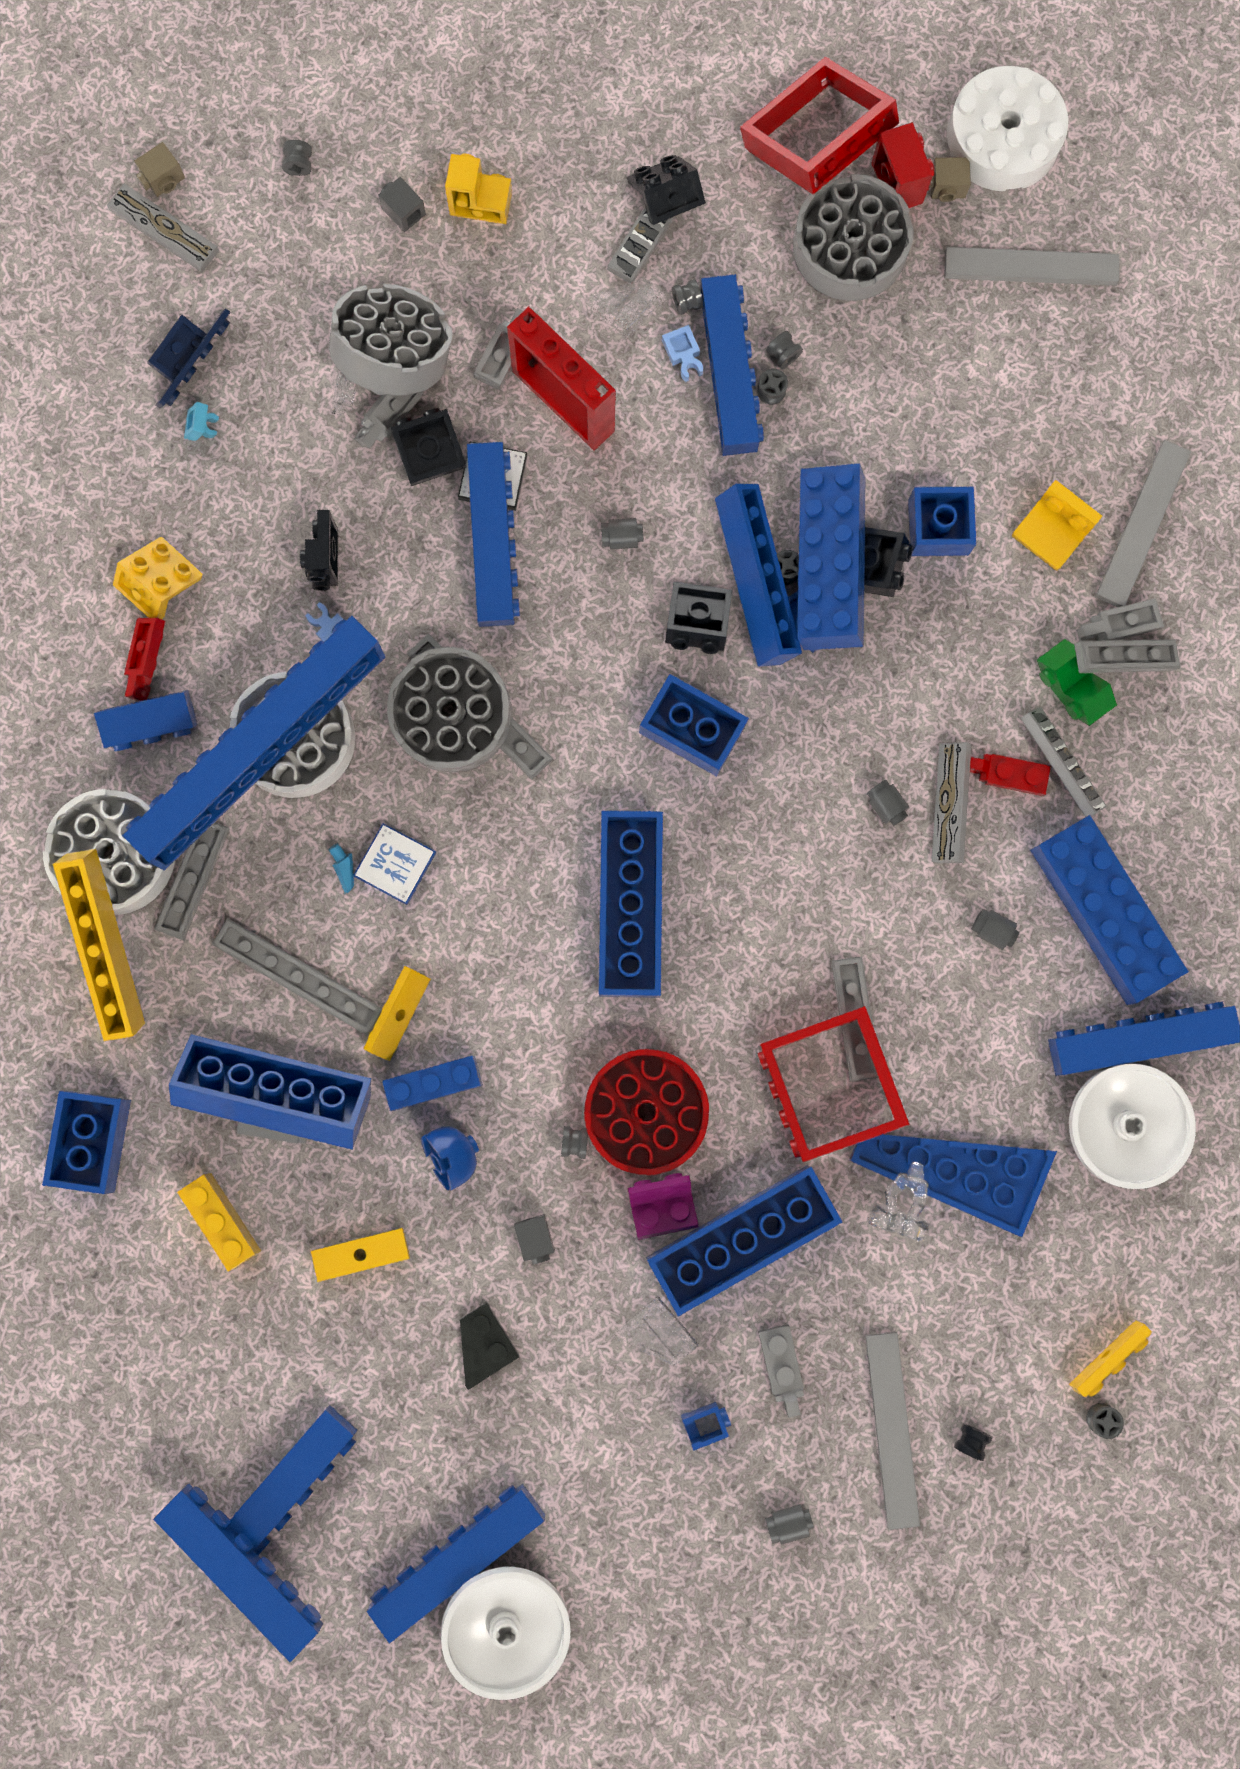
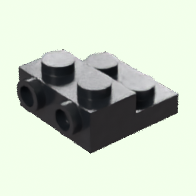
M434 408L426 411L423 417L412 420L411 417L397 421L395 423L396 426L391 427L411 486L467 468L447 409L440 411V408Z
M317 510V520L312 521L314 539H305V550H300L301 568H305L307 580L312 581V589L326 591L330 589V586H338V527L330 510Z
M865 527V593L894 597L895 591L902 589L904 584V573L901 572L903 563L909 562L912 556V545L909 544L905 533Z
M673 582L665 643L671 644L677 650H685L688 647L701 648V651L706 654L724 651L732 590Z

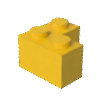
M451 154L445 183L449 214L451 216L507 224L512 197L511 178H506L501 174H482L480 158H476L471 154Z

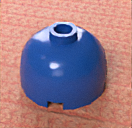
M441 1127L421 1137L425 1156L428 1157L430 1155L436 1168L433 1171L446 1190L451 1191L472 1177L477 1165L475 1153L479 1152V1148L471 1135L466 1137L462 1131L454 1127Z

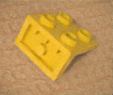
M1055 479L1041 499L1012 533V537L1057 571L1103 516Z
M159 537L117 563L113 586L148 618L163 619L168 601L200 581L203 574L163 537Z

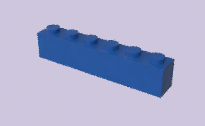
M736 274L701 278L702 312L722 455L757 452L759 443L764 441L762 424H757L756 414L760 413L758 396H753L752 386L756 385L754 368H749L748 359L752 358L750 340L745 341L744 331L748 330L747 314L741 313L740 304L744 303L743 286L737 285Z
M503 442L467 444L477 622L479 627L515 625L514 617L520 616L519 598L513 599V587H518L517 569H511V558H516L515 539L510 540L509 528H515L514 511L508 510L507 499H513L512 481H506L505 471L511 470L510 451L504 452Z
M734 484L717 496L715 502L758 667L782 665L802 654V649L797 639V630L759 484Z
M1222 1001L1205 1004L1206 1011L1196 1013L1194 1012V1007L1175 1010L1176 1016L1165 1018L1164 1012L1146 1015V1022L1136 1024L1134 1018L1115 1021L1116 1027L1105 1029V1025L1102 1023L1086 1026L1087 1033L1075 1035L1074 1029L1056 1032L1057 1038L1048 1040L1055 1076L1240 1043V1024L1236 1006L1224 1007Z
M331 1405L325 1409L230 1519L231 1528L237 1534H244L252 1542V1549L257 1555L270 1543L267 1535L273 1528L280 1531L292 1517L288 1513L292 1506L297 1503L301 1507L313 1493V1490L310 1488L311 1484L317 1478L323 1481L335 1466L331 1461L336 1455L340 1453L344 1457L356 1443L352 1437L357 1432V1429Z
M187 1484L153 1520L274 1647L291 1662L319 1633L323 1622L320 1620V1613L311 1604L305 1605L302 1602L294 1585L287 1580L283 1582L279 1578L271 1561L266 1557L260 1558L252 1549V1542L244 1534H237L231 1528L229 1518L222 1511H215L207 1503L208 1497L199 1487H192L190 1484Z
M524 1484L517 1488L511 1485L498 1496L500 1502L492 1508L488 1505L481 1508L473 1516L475 1521L467 1528H464L463 1525L457 1527L447 1536L448 1543L440 1549L437 1545L430 1548L421 1557L423 1562L416 1568L409 1565L396 1576L397 1583L389 1589L386 1585L382 1586L370 1597L372 1602L366 1612L389 1644L545 1521V1513Z

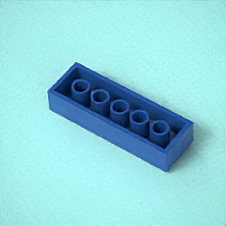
M860 463L801 469L797 639L804 650L864 647L866 478Z
M661 811L601 812L599 997L660 998L663 847V812Z
M1090 815L1030 850L1126 1005L1142 1001L1189 972Z
M191 1034L169 1082L170 1103L173 1106L353 1150L370 1101L372 1078Z
M806 1165L652 1253L646 1259L679 1317L841 1224L842 1220L813 1168Z

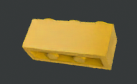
M212 1173L203 1174L177 1192L228 1272L236 1269L261 1252L258 1244Z

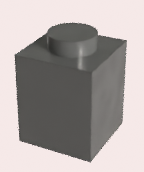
M401 177L394 182L387 183L382 188L381 193L378 194L381 208L404 233L426 215L423 200Z
M545 1214L516 1222L514 1228L523 1260H531L532 1265L550 1260L549 1254L554 1253L555 1249Z

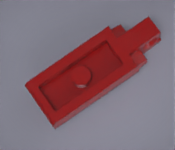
M138 618L136 620L124 675L128 676L125 697L135 701L146 700L151 690L150 684L157 666L156 660L160 643L163 639L165 621L160 618Z
M984 754L983 759L971 757L970 773L980 774L979 781L985 782V785L1039 796L1046 795L1051 769L1050 765L996 754Z

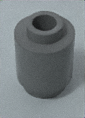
M636 518L609 519L608 523H601L602 547H610V550L638 548V542H644L643 524H637Z
M884 780L867 792L870 798L868 802L885 825L891 822L895 826L908 817L906 811L910 807L894 784L890 785L887 780Z
M985 909L980 911L971 928L972 931L977 933V937L1001 950L1006 945L1011 948L1020 933L1015 930L1017 923L993 910L988 912Z
M801 1504L772 1512V1516L765 1518L772 1544L780 1542L783 1545L810 1537L809 1530L814 1528L809 1509L802 1510Z

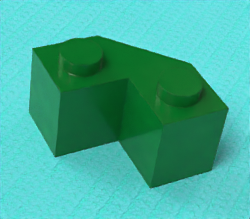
M1064 639L1037 659L1041 671L1039 676L1042 682L1053 690L1064 704L1067 713L1072 719H1079L1090 726L1117 706L1109 682L1094 673H1079L1075 645Z

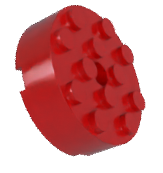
M639 1049L615 1057L597 1073L586 1095L584 1119L592 1144L609 1163L629 1173L657 1175L679 1167L697 1151L707 1131L709 1102L702 1081L686 1062L667 1052ZM645 1102L652 1104L655 1108V1116L650 1121L641 1120L637 1113L638 1107Z

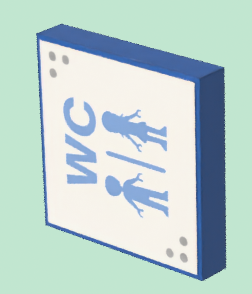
M382 823L353 876L408 905L435 857L436 851Z

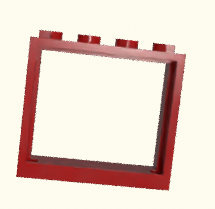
M825 56L742 124L740 130L744 146L750 153L814 195L878 141L880 132L893 129L898 125L899 116L896 99ZM828 86H831L869 110L808 161H805L769 137L772 132Z
M528 306L507 326L512 372L595 451L615 432L616 389ZM532 359L537 362L533 368L528 364ZM601 385L608 390L602 397L601 393L597 391Z
M865 1006L760 1044L762 1051L757 1053L763 1070L769 1069L773 1080L768 1082L770 1091L774 1099L780 1098L784 1109L779 1111L782 1124L785 1129L791 1128L794 1139L789 1141L795 1158L801 1157L802 1162L813 1160L910 1125ZM857 1020L894 1120L809 1150L773 1050Z

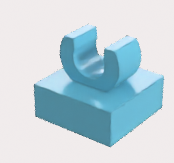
M196 402L187 410L184 438L196 441L201 436L205 438L215 437L217 431L209 429L206 423H216L219 420V416L214 413H207L208 405Z

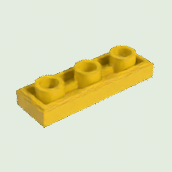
M403 967L373 1030L368 1036V1040L363 1048L364 1050L385 1060H391L431 980L430 978L409 967Z
M404 1228L311 1251L317 1282L410 1259ZM358 1249H363L366 1252L364 1260L357 1258L356 1251Z
M1135 1320L1069 1385L1076 1393L1083 1397L1096 1395L1104 1386L1102 1381L1110 1374L1115 1375L1120 1372L1126 1365L1125 1359L1132 1352L1138 1353L1147 1346L1149 1342L1147 1338L1151 1335L1152 1331L1144 1323Z

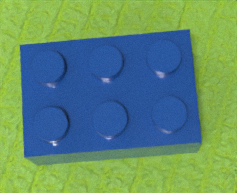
M669 674L639 726V733L717 777L744 731L749 718Z
M59 1091L42 1186L99 1194L115 1193L131 1100L73 1091Z

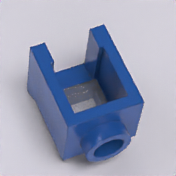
M716 1402L681 1415L693 1451L729 1437L726 1427L731 1426V1422L725 1407L719 1409Z

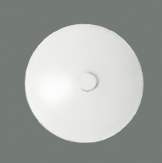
M1121 1064L1099 1071L1080 1088L1070 1111L1069 1133L1078 1158L1097 1178L1122 1188L1144 1189L1167 1181L1184 1166L1194 1146L1196 1121L1188 1096L1174 1079L1150 1066Z
M520 1567L490 1569L464 1583L450 1600L441 1626L443 1656L451 1674L463 1687L472 1693L495 1700L520 1698L540 1689L560 1669L569 1648L570 1621L567 1608L560 1593L543 1576Z

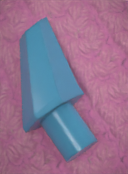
M337 843L328 850L336 861L332 866L336 871L345 893H348L354 887L352 853L345 854L339 843Z

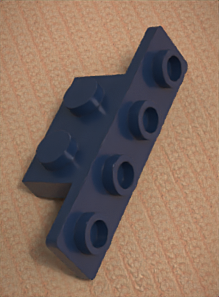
M225 308L219 314L207 333L181 315L147 361L148 365L171 381L155 404L159 409L165 404L171 406L180 394L176 389L182 380L187 383L197 370L193 364L198 357L204 360L214 345L210 343V340L215 333L221 336L230 324L226 319L230 314L228 309Z

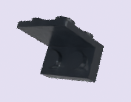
M666 156L660 160L659 164L652 167H639L634 170L633 175L627 177L628 184L642 194L648 219L652 225L706 204L698 170L679 156Z

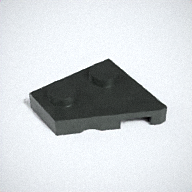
M487 1302L460 1319L465 1386L469 1390L519 1358L520 1355Z

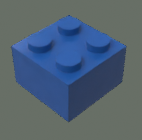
M914 487L908 499L910 544L912 545V556H969L976 546L974 487Z

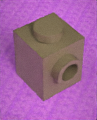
M163 142L134 160L139 171L136 174L138 181L146 191L151 188L157 197L163 193H170L175 189L177 183L185 179L180 164Z
M966 157L935 158L933 162L934 176L929 185V188H931V199L950 202L958 198H966L971 185L970 161Z

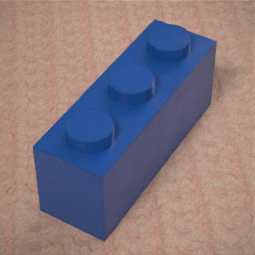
M189 690L103 709L94 713L103 747H113L114 752L132 748L131 742L143 740L144 745L162 741L161 735L172 733L174 738L191 734L190 728L198 725Z
M473 1055L382 1081L390 1111H396L483 1086L476 1058Z

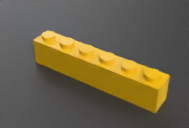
M91 849L65 854L53 863V868L103 1041L133 1037L145 1024L97 850Z

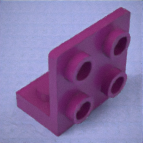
M674 1173L665 1176L662 1181L652 1183L651 1180H641L635 1182L633 1187L628 1188L638 1240L699 1227L692 1197L690 1175L683 1176L682 1173Z

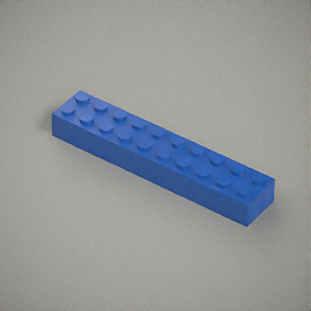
M353 616L347 620L339 621L332 629L333 634L326 641L316 643L309 652L310 656L302 664L298 662L293 665L287 672L288 677L280 685L275 684L270 687L264 695L265 699L257 707L252 706L247 709L241 717L242 721L234 729L229 728L224 731L218 739L219 743L211 751L208 749L201 753L195 761L196 765L188 773L185 771L178 775L172 783L173 787L165 795H158L152 800L149 805L150 809L142 817L137 816L129 822L126 827L127 831L122 836L149 863L165 871L386 658L378 640Z

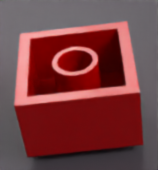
M913 122L880 132L871 162L877 179L893 187L897 194H900L908 208L923 204L934 176V165L930 158L927 159L924 152L922 134L920 132L917 133Z

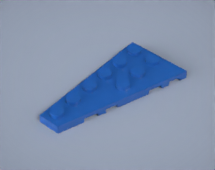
M883 1134L856 1144L849 1161L1014 1235L1023 1237L1057 1151Z

